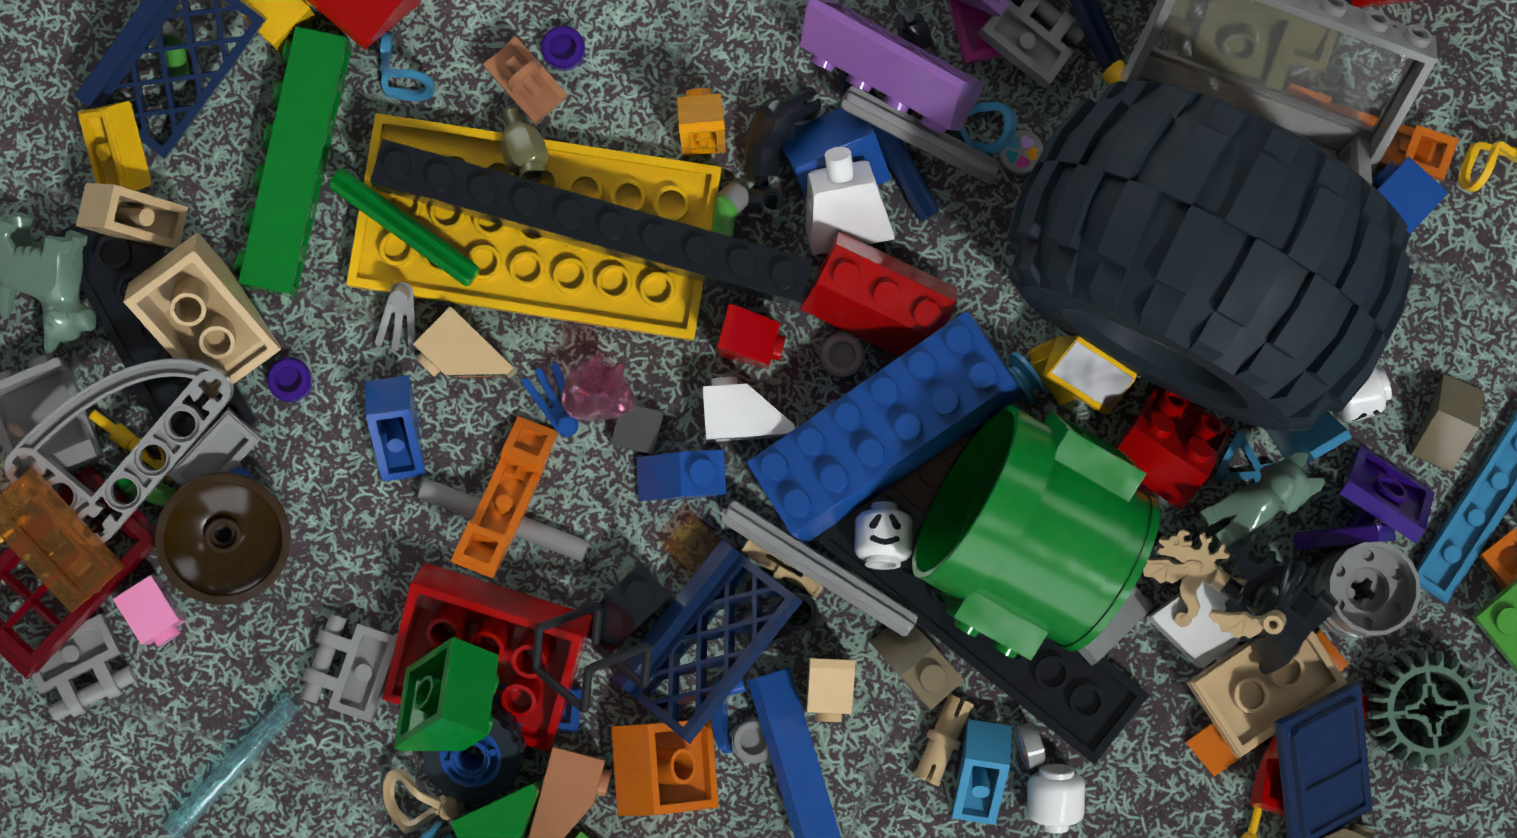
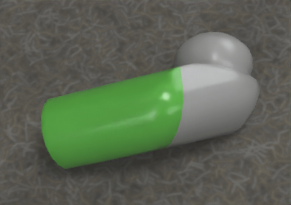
M166 21L163 25L166 45L184 43L174 25ZM156 37L153 39L150 46H158ZM186 48L167 51L171 76L191 74Z
M732 182L724 186L716 195L712 232L733 237L735 218L747 206L749 201L748 191L742 184Z

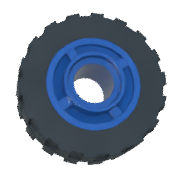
M492 702L491 714L493 715V725L491 731L486 738L474 744V746L482 751L483 758H474L466 750L422 751V757L425 759L423 764L425 772H428L434 787L437 786L446 797L451 796L460 803L472 802V804H481L482 801L486 800L490 802L497 799L500 793L504 794L510 788L512 782L515 781L524 762L525 755L523 751L526 743L525 739L522 738V729L519 723H515L512 714L499 708L500 705Z

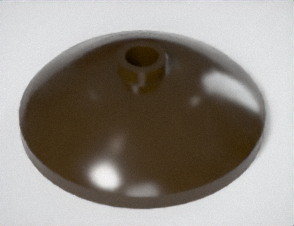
M231 472L202 475L178 488L163 506L155 530L157 558L170 582L187 596L215 605L241 603L258 596L268 589L283 571L291 547L289 520L278 498L257 480ZM222 525L228 526L232 534L227 539H220L214 533L217 527Z

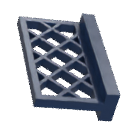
M143 0L75 97L88 107L93 105L100 107L111 104L109 101L119 88L134 87L138 112H134L135 118L140 117L141 126L137 124L140 139L165 159L175 148L268 18L244 0H225L230 4L228 6H221L220 0H212L213 8L191 10L189 0ZM182 2L183 11L173 13L178 4ZM238 10L253 21L242 36L226 37L222 12ZM215 13L219 38L196 41L192 16ZM184 17L188 42L166 45L163 25L168 19ZM156 37L158 46L148 47ZM238 42L229 54L228 43ZM220 44L223 59L220 68L215 71L201 72L197 47ZM190 48L194 73L171 76L167 51ZM159 52L163 77L141 80L138 60L143 54ZM132 72L133 81L123 82L128 74ZM212 77L204 88L203 78ZM195 79L198 98L193 105L177 107L172 82ZM165 83L169 108L146 111L142 86ZM188 111L179 123L178 112ZM170 114L173 133L165 144L150 133L148 116Z
M722 539L641 640L640 643L648 642L652 646L649 685L646 688H640L619 670L611 679L690 744L803 601ZM750 572L752 574V591L735 595L736 588ZM778 595L785 599L773 614L763 616V599ZM752 602V619L735 623V606ZM724 609V626L708 630L709 622L719 610ZM752 630V641L745 650L735 652V634ZM724 637V655L707 658V641ZM696 644V661L680 665L682 656L691 645ZM643 652L627 658L624 662L639 676H641ZM724 666V676L715 686L707 687V670ZM696 672V690L679 694V677ZM668 679V697L651 700V695L663 680ZM695 701V713L683 727L679 723V705Z

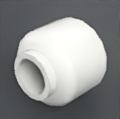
M1046 764L1039 767V772L1029 777L1027 783V815L1032 821L1041 824L1043 831L1064 833L1069 830L1070 825H1074L1083 819L1085 813V781L1080 775L1074 773L1073 767L1064 764Z

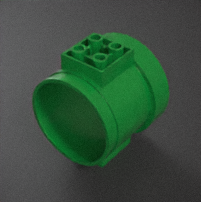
M1008 405L996 411L982 424L963 448L945 476L918 534L912 559L913 573L917 578L941 590L940 595L948 607L946 612L955 618L953 624L957 628L973 637H977L979 632L994 640L991 645L1010 658L1015 659L1017 654H1020L1032 660L1045 638L1052 639L1058 646L1069 652L1078 651L1090 644L1109 625L1141 576L1158 532L1160 521L1159 502L1150 494L1137 490L1146 473L1123 451L1053 411L1050 412L1043 423L1015 406Z

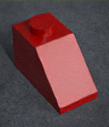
M729 304L717 346L718 356L769 370L771 359L780 361L786 336L778 334L780 322Z

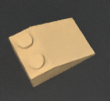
M198 232L128 283L123 302L173 358H191L210 363L227 373L234 384L281 350L280 344L227 265ZM218 379L210 383L203 380L202 385L205 387V394L209 399L220 394L219 387L222 383Z

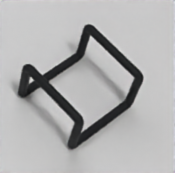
M593 602L538 624L534 630L532 658L534 673L581 713L588 712L590 708L593 672L613 665L640 688H646L650 680L652 646L650 643L643 642L615 654L611 653L600 643L603 608L599 602ZM593 612L591 644L593 649L603 659L585 667L580 700L541 667L543 632ZM643 652L641 676H639L622 661Z

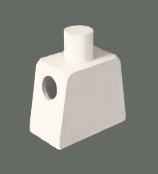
M834 147L826 151L824 155L826 168L812 170L807 175L805 227L812 255L827 253L838 231L867 245L895 239L870 163L865 160L852 162L851 150L846 147Z
M1205 581L1196 590L1200 609L1189 626L1180 627L1175 622L1178 612L1182 610L1189 611L1180 592L1146 616L1197 668H1203L1215 659L1217 661L1239 647L1237 643L1241 641L1240 638L1237 639L1232 633L1221 632L1219 624L1213 622L1209 617L1212 609L1226 611L1225 601L1227 597Z

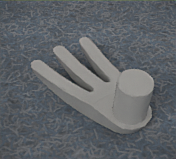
M398 282L391 288L375 344L377 346L382 345L391 314L394 312L395 322L391 349L392 351L399 349L403 315H406L408 350L414 352L416 347L413 345L415 342L413 289L405 282Z

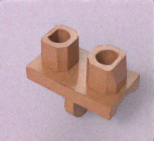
M516 36L497 54L483 63V67L534 125L539 123L568 97V94Z

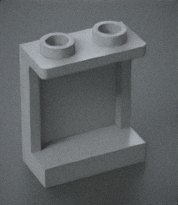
M47 354L27 362L29 369L12 375L11 371L0 373V440L7 457L35 426L56 408L80 392L67 360L60 357L53 358L52 355ZM87 410L68 423L41 448L69 473L106 458ZM32 456L26 459H21L20 457L17 459L21 464V468L18 471L21 476L32 473L41 480L34 487L45 483L55 476L50 470L43 477L33 468L36 460ZM12 484L13 489L20 490Z

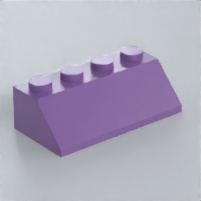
M809 0L807 3L800 47L812 53L809 58L811 62L831 72L835 66L849 74L846 79L847 82L866 92H870L872 87L886 94L883 102L903 113H907L908 109L911 108L922 114L921 123L938 133L944 134L946 129L961 131L985 83L836 1Z

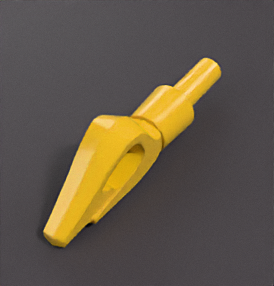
M96 409L89 416L90 420L110 434L109 439L125 450L127 449L131 452L142 439L137 438L122 423L114 424ZM156 445L161 454V461L159 459L155 460L147 451L146 446L142 452L143 462L155 470L161 469L166 463L165 451ZM165 476L171 483L174 481L170 476Z

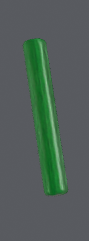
M339 169L331 178L329 187L332 191L461 284L469 286L476 279L480 271L477 264L348 171Z

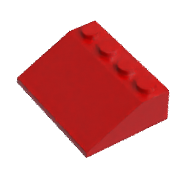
M424 562L410 583L382 700L400 705L406 668L450 638L455 637L499 655L497 665L499 683H508L504 690L496 689L495 694L500 698L499 708L512 714L515 722L523 724L520 725L522 729L521 735L525 739L526 745L551 753L567 700L533 671L534 630L538 624L575 609ZM591 614L543 632L541 667L569 691L573 686L593 618Z

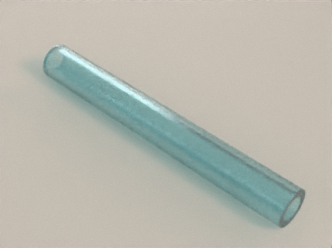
M285 694L163 825L166 832L173 838H182L302 708Z

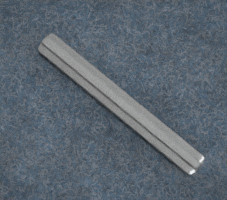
M732 501L721 519L723 524L901 636H907L913 629L918 618L915 612L740 502Z

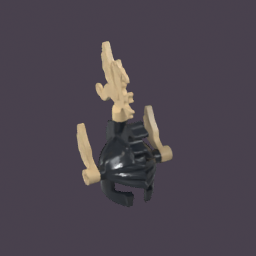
M1186 529L1179 530L1178 534H1173L1170 538L1161 537L1158 541L1163 545L1158 550L1160 555L1175 557L1180 562H1176L1170 557H1149L1143 569L1145 577H1153L1160 584L1165 581L1173 584L1183 578L1179 588L1181 597L1187 604L1189 611L1182 610L1177 613L1175 622L1180 627L1189 626L1192 619L1197 616L1200 603L1196 590L1204 581L1227 597L1225 601L1226 611L1212 609L1209 617L1213 622L1219 624L1221 632L1232 633L1237 639L1240 638L1242 642L1250 641L1255 644L1260 659L1259 670L1263 674L1273 673L1289 664L1299 653L1303 642L1310 633L1334 613L1331 606L1335 607L1338 604V601L1326 587L1316 597L1304 589L1317 571L1314 567H1306L1304 561L1294 562L1291 557H1286L1284 561L1280 562L1276 559L1274 551L1269 552L1264 558L1255 557L1251 551V548L1254 547L1258 539L1255 535H1252L1247 541L1238 542L1233 551L1236 556L1235 562L1239 565L1238 570L1242 571L1244 579L1231 577L1216 565V559H1228L1231 555L1230 551L1224 550L1226 547L1225 543H1222L1218 551L1211 553L1208 547L1213 537H1206L1205 532H1202L1199 536L1202 546L1196 548L1192 545V540H1184V536L1190 534V531Z

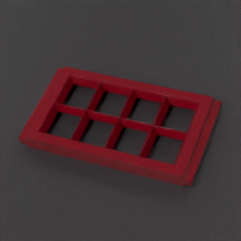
M90 465L75 477L94 494L106 481ZM67 485L52 501L53 504L62 508L70 506L74 497L72 489ZM113 487V493L117 500L122 503H130ZM103 497L100 498L99 502L107 505L102 511L106 516L90 532L91 534L105 530L102 524L112 512H115L118 518L122 516V513L111 508ZM138 509L121 527L136 543L117 563L108 557L97 545H88L79 540L45 510L0 555V581L3 580L25 601L6 622L0 618V655L23 677L29 679L34 673L36 674L155 548L156 526ZM56 523L79 543L60 565L37 544ZM85 550L108 570L89 592L66 571ZM29 551L52 572L33 593L10 573ZM58 578L81 599L62 621L39 600ZM31 607L54 628L34 650L11 629Z

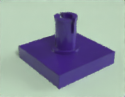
M1360 444L1350 458L1339 494L1359 506V509L1352 518L1346 522V527L1384 522L1416 543L1426 530L1435 492Z

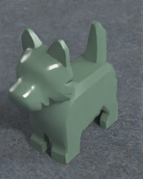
M20 212L11 213L8 215V218L0 216L1 317L3 319L10 317L17 291L33 296L42 305L44 349L46 354L53 355L60 342H62L65 349L70 350L74 341L80 337L83 331H92L96 327V312L93 308L84 305L79 297L83 271V247L87 245L88 236L69 230L66 232L65 237L48 235L45 237V242H34L30 229L36 226L37 218Z
M1296 452L1284 460L1265 465L1264 468L1260 469L1261 478L1259 482L1246 485L1199 513L1200 519L1194 521L1191 525L1198 537L1202 532H1205L1206 536L1219 528H1224L1214 535L1216 540L1209 544V551L1215 553L1219 550L1222 543H1225L1226 547L1224 550L1229 552L1237 546L1238 542L1246 541L1252 535H1256L1266 528L1278 511H1285L1287 514L1296 512L1299 506H1302L1309 497L1321 491L1325 483L1324 478H1308L1302 469L1307 461L1308 454L1306 452Z

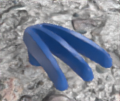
M553 363L552 369L562 396V403L556 397L541 368L536 369L535 373L553 407H548L528 378L522 379L523 386L556 431L564 437L573 436L577 432L579 424L559 364Z
M720 677L714 681L713 686L720 682ZM744 677L728 696L747 691ZM726 698L712 715L711 722L717 747L723 753L728 754L732 753L733 750L728 730V701Z

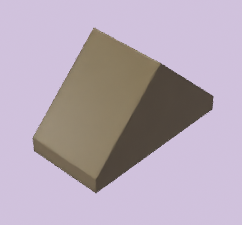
M1442 374L1410 455L1452 472L1480 427L1485 391Z

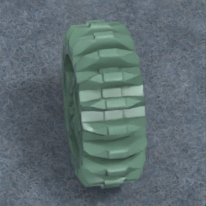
M1424 649L1415 650L1414 663L1408 654L1398 655V663L1401 670L1392 663H1386L1383 669L1390 679L1386 680L1385 678L1375 676L1372 680L1375 686L1382 689L1381 694H1367L1368 701L1378 702V710L1367 711L1366 718L1380 719L1381 723L1370 729L1371 735L1382 736L1387 734V737L1379 746L1380 749L1388 752L1397 746L1393 760L1402 763L1410 755L1409 763L1411 768L1420 769L1425 759L1428 769L1438 770L1440 757L1446 765H1455L1456 757L1453 750L1467 757L1471 754V751L1464 741L1467 739L1471 742L1479 743L1482 740V737L1473 731L1474 725L1486 726L1488 720L1484 717H1476L1477 709L1487 708L1489 704L1486 700H1475L1474 695L1480 693L1484 686L1482 683L1468 685L1467 682L1472 678L1474 671L1471 668H1465L1457 673L1460 659L1458 657H1450L1444 664L1443 651H1433L1430 659H1428ZM1430 673L1446 680L1455 691L1458 700H1445L1441 698L1437 692L1436 683H1431ZM1416 675V683L1413 684V695L1410 700L1404 704L1394 706L1399 689L1407 680ZM1424 699L1428 704H1434V706H1446V709L1435 710L1434 715L1428 714L1431 718L1430 720L1427 716L1420 715L1419 713H1408V710L1419 709V705H1426L1423 701ZM1459 714L1458 722L1453 732L1445 740L1438 743L1437 737L1442 735L1441 726L1443 721L1448 716ZM1395 719H1410L1417 727L1418 736H1423L1424 747L1408 740L1400 731Z

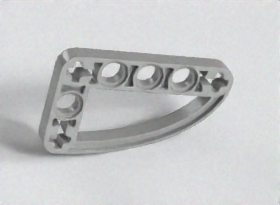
M191 358L157 359L113 373L68 399L35 426L6 458L4 466L6 477L79 540L88 545L104 544L117 533L229 403L234 391L232 380L220 368L205 361ZM178 376L193 379L95 494L41 449L78 415L120 389L159 377ZM218 379L222 383L219 387V392L223 396L221 400L213 397L204 404L202 409L210 412L205 418L198 407L186 402V398L190 395L194 402L198 401L206 390L202 385L203 380L210 383ZM186 411L194 417L195 429L193 433L181 436L174 432L171 427V418L176 412ZM151 444L158 445L165 451L166 463L161 469H150L143 463L142 452L146 446ZM32 456L36 460L33 464L36 472L43 477L50 470L55 476L47 480L40 491L34 488V485L41 480L32 473L21 476L18 473L21 468V464L17 461L18 457L26 459ZM126 478L133 481L136 485L137 496L133 502L122 503L114 496L113 486L118 479ZM65 483L72 489L74 497L70 506L62 508L53 504L49 495L50 489L54 484ZM103 497L105 502L114 510L121 512L122 516L118 518L116 513L112 512L102 524L104 529L107 530L106 533L98 531L91 534L87 530L90 522L86 517L89 515L94 518L106 508L107 505L99 502L100 498Z

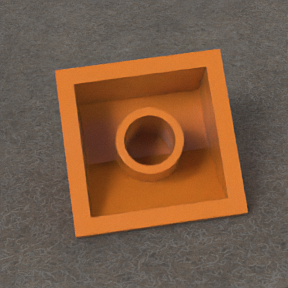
M711 719L708 720L690 744L664 722L611 726L617 816H652L719 807L714 734ZM689 720L679 721V723L684 727Z

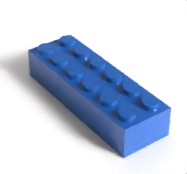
M965 311L746 463L790 534L807 544L983 424L996 411L1012 404L1026 393L981 325L968 311Z

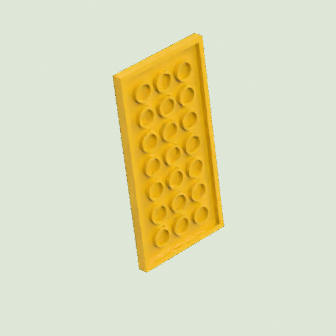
M375 113L364 184L477 264L480 271L476 279L469 286H464L359 210L346 283L348 287L390 293L394 284L405 282L412 287L415 298L695 341L704 285L702 281L377 190L370 180L382 139L513 176L516 175L509 171L504 161L500 145L501 132ZM543 139L549 153V160L545 167L546 175L538 183L705 230H712L715 197L719 191L722 167Z

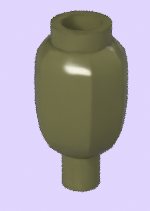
M509 108L502 114L506 124L500 141L504 161L509 171L514 175L538 182L546 175L545 167L549 160L547 147L540 132L533 125L522 120L519 109Z

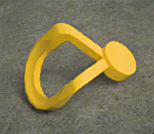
M1497 141L1493 145L1486 142L1473 143L1468 149L1458 174L1460 188L1469 192L1478 191L1489 179L1498 155L1517 163V147H1510L1503 141ZM1480 149L1488 151L1489 156L1483 172L1474 182H1471V170Z

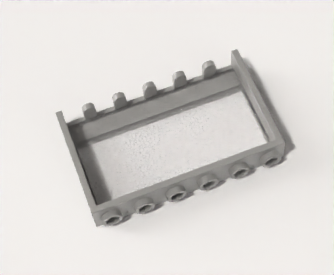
M1158 0L1127 65L1124 66L1121 72L1120 81L1130 82L1132 80L1165 83L1209 95L1269 120L1302 137L1335 158L1353 137L1359 136L1370 142L1371 171L1373 174L1438 60L1436 36L1431 35L1428 30L1421 26H1407L1390 20L1388 16L1378 10H1363L1348 4L1345 0Z

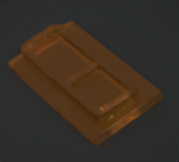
M33 466L11 486L3 489L0 495V537L71 613L94 593H99L102 586L125 567Z

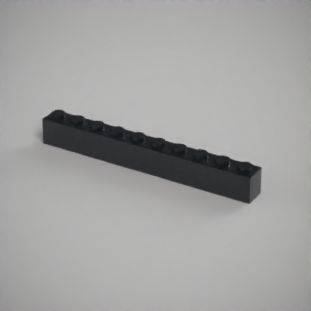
M382 139L370 180L373 186L382 192L800 309L812 267V259Z

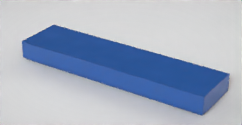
M790 667L747 680L794 837L841 838Z

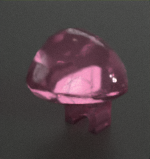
M598 354L592 360L578 365L569 372L562 390L563 410L571 418L588 422L611 420L626 415L636 407L633 391L624 377V364L617 362L613 366L609 362L603 361V356Z

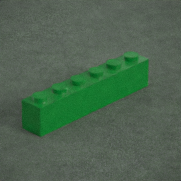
M295 26L293 38H287L282 53V63L287 64L284 80H277L273 92V105L278 106L274 123L268 122L263 138V147L268 149L265 165H258L254 177V190L259 191L255 208L249 207L245 217L244 232L249 234L246 250H239L235 262L234 273L236 276H240L238 283L246 289L297 299L353 47L345 36Z

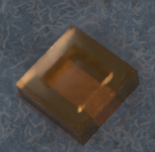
M690 514L662 547L690 572L695 574L721 539L695 516Z

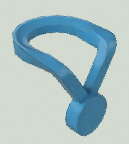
M386 32L382 35L380 72L382 74L381 85L383 94L389 98L415 102L428 100L433 97L435 83L428 75L409 69L390 68L393 32ZM389 77L415 79L423 83L425 87L419 90L388 86Z
M1000 102L976 103L969 116L985 111H999L1003 114L1005 126L1001 136L995 142L985 144L971 140L964 126L961 131L955 132L958 138L966 144L988 155L998 154L1006 149L1013 140L1017 127L1015 112L1010 106Z
M1239 429L1216 472L1215 480L1216 482L1254 479V482H1259L1261 478L1260 469L1272 463L1261 465L1246 440L1247 433ZM1241 446L1255 471L1227 473L1238 448Z

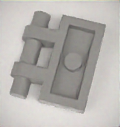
M1018 0L1020 1L1018 6L1010 1L1003 14L998 17L990 15L976 35L1041 87L1046 88L1074 52L1060 41L1061 38L1065 37L1076 46L1085 35L1083 29L1074 23V16L1066 10L1060 12L1047 0ZM1032 12L1050 25L1049 31L1030 17Z
M99 614L85 621L36 674L34 673L31 676L39 694H44L57 687L62 699L48 706L49 712L56 722L70 714L76 717L86 712V706L106 696L112 699L122 694V688L137 681L135 673L129 665L113 672L108 661L124 653L105 614ZM93 669L98 681L78 691L72 679Z
M330 614L325 629H320L315 642L319 643L311 668L306 667L302 680L306 681L300 698L317 703L322 688L333 691L328 705L329 709L372 722L386 684L397 636L357 623L351 640L341 636L347 619ZM336 649L347 653L339 677L328 674Z

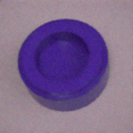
M557 26L549 30L543 37L541 52L545 62L551 68L557 71H570L579 66L583 61L585 44L580 33L574 28Z
M282 358L276 361L268 371L267 385L270 392L284 402L300 401L308 395L312 388L313 377L310 369L305 363L296 358Z

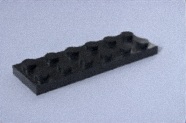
M76 223L53 235L65 237L67 231L73 230L88 236L87 245L83 247V271L80 286L96 312L101 325L125 368L152 360L173 358L123 302L128 283L166 256L164 249L159 246L91 231L76 226ZM168 376L145 380L134 385L156 423L190 384L192 379ZM237 382L233 384L234 391L231 400L211 422L212 424L229 407L251 427L259 424ZM205 393L196 402L192 400L190 395L186 398V402L198 407L205 418L209 415V411L202 409L209 400ZM220 393L216 397L221 400L223 395ZM178 411L171 418V427L178 435H190L195 429L194 417L186 411Z

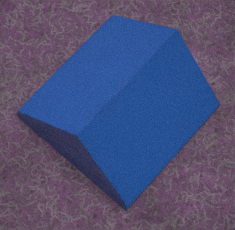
M841 107L792 129L790 135L780 147L805 202L807 198L808 173L812 170L826 168L825 152L834 147L849 148L851 150L852 162L868 161L877 186L891 180L876 134L870 124L844 111Z

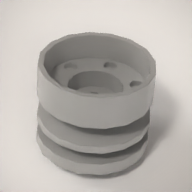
M1362 542L1342 546L1325 553L1313 566L1317 571L1308 582L1307 591L1316 597L1326 587L1338 601L1335 607L1331 606L1334 613L1321 624L1329 632L1344 638L1387 635L1402 628L1416 612L1421 598L1420 578L1413 562L1397 547L1384 542ZM1351 584H1360L1357 591L1362 594V598L1353 599L1355 590L1351 588Z

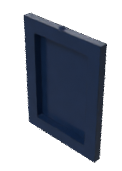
M1353 681L1275 721L1287 838H1321L1373 810L1360 683Z

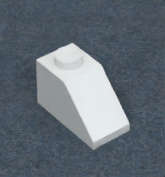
M738 377L711 379L712 386H703L707 443L782 438L795 429L794 424L751 386L747 383L738 384Z

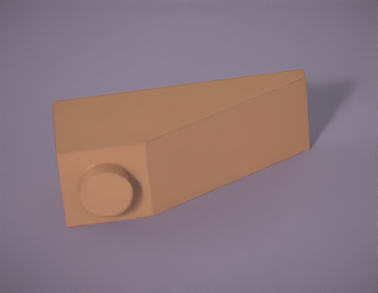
M558 746L552 748L529 838H565L595 804L597 795L606 797L612 775L611 770L604 769L607 759Z

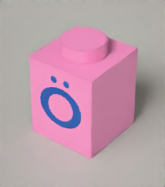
M150 575L113 599L140 644L150 645L155 642L157 647H160L176 638L181 633L177 627L187 621L160 576Z

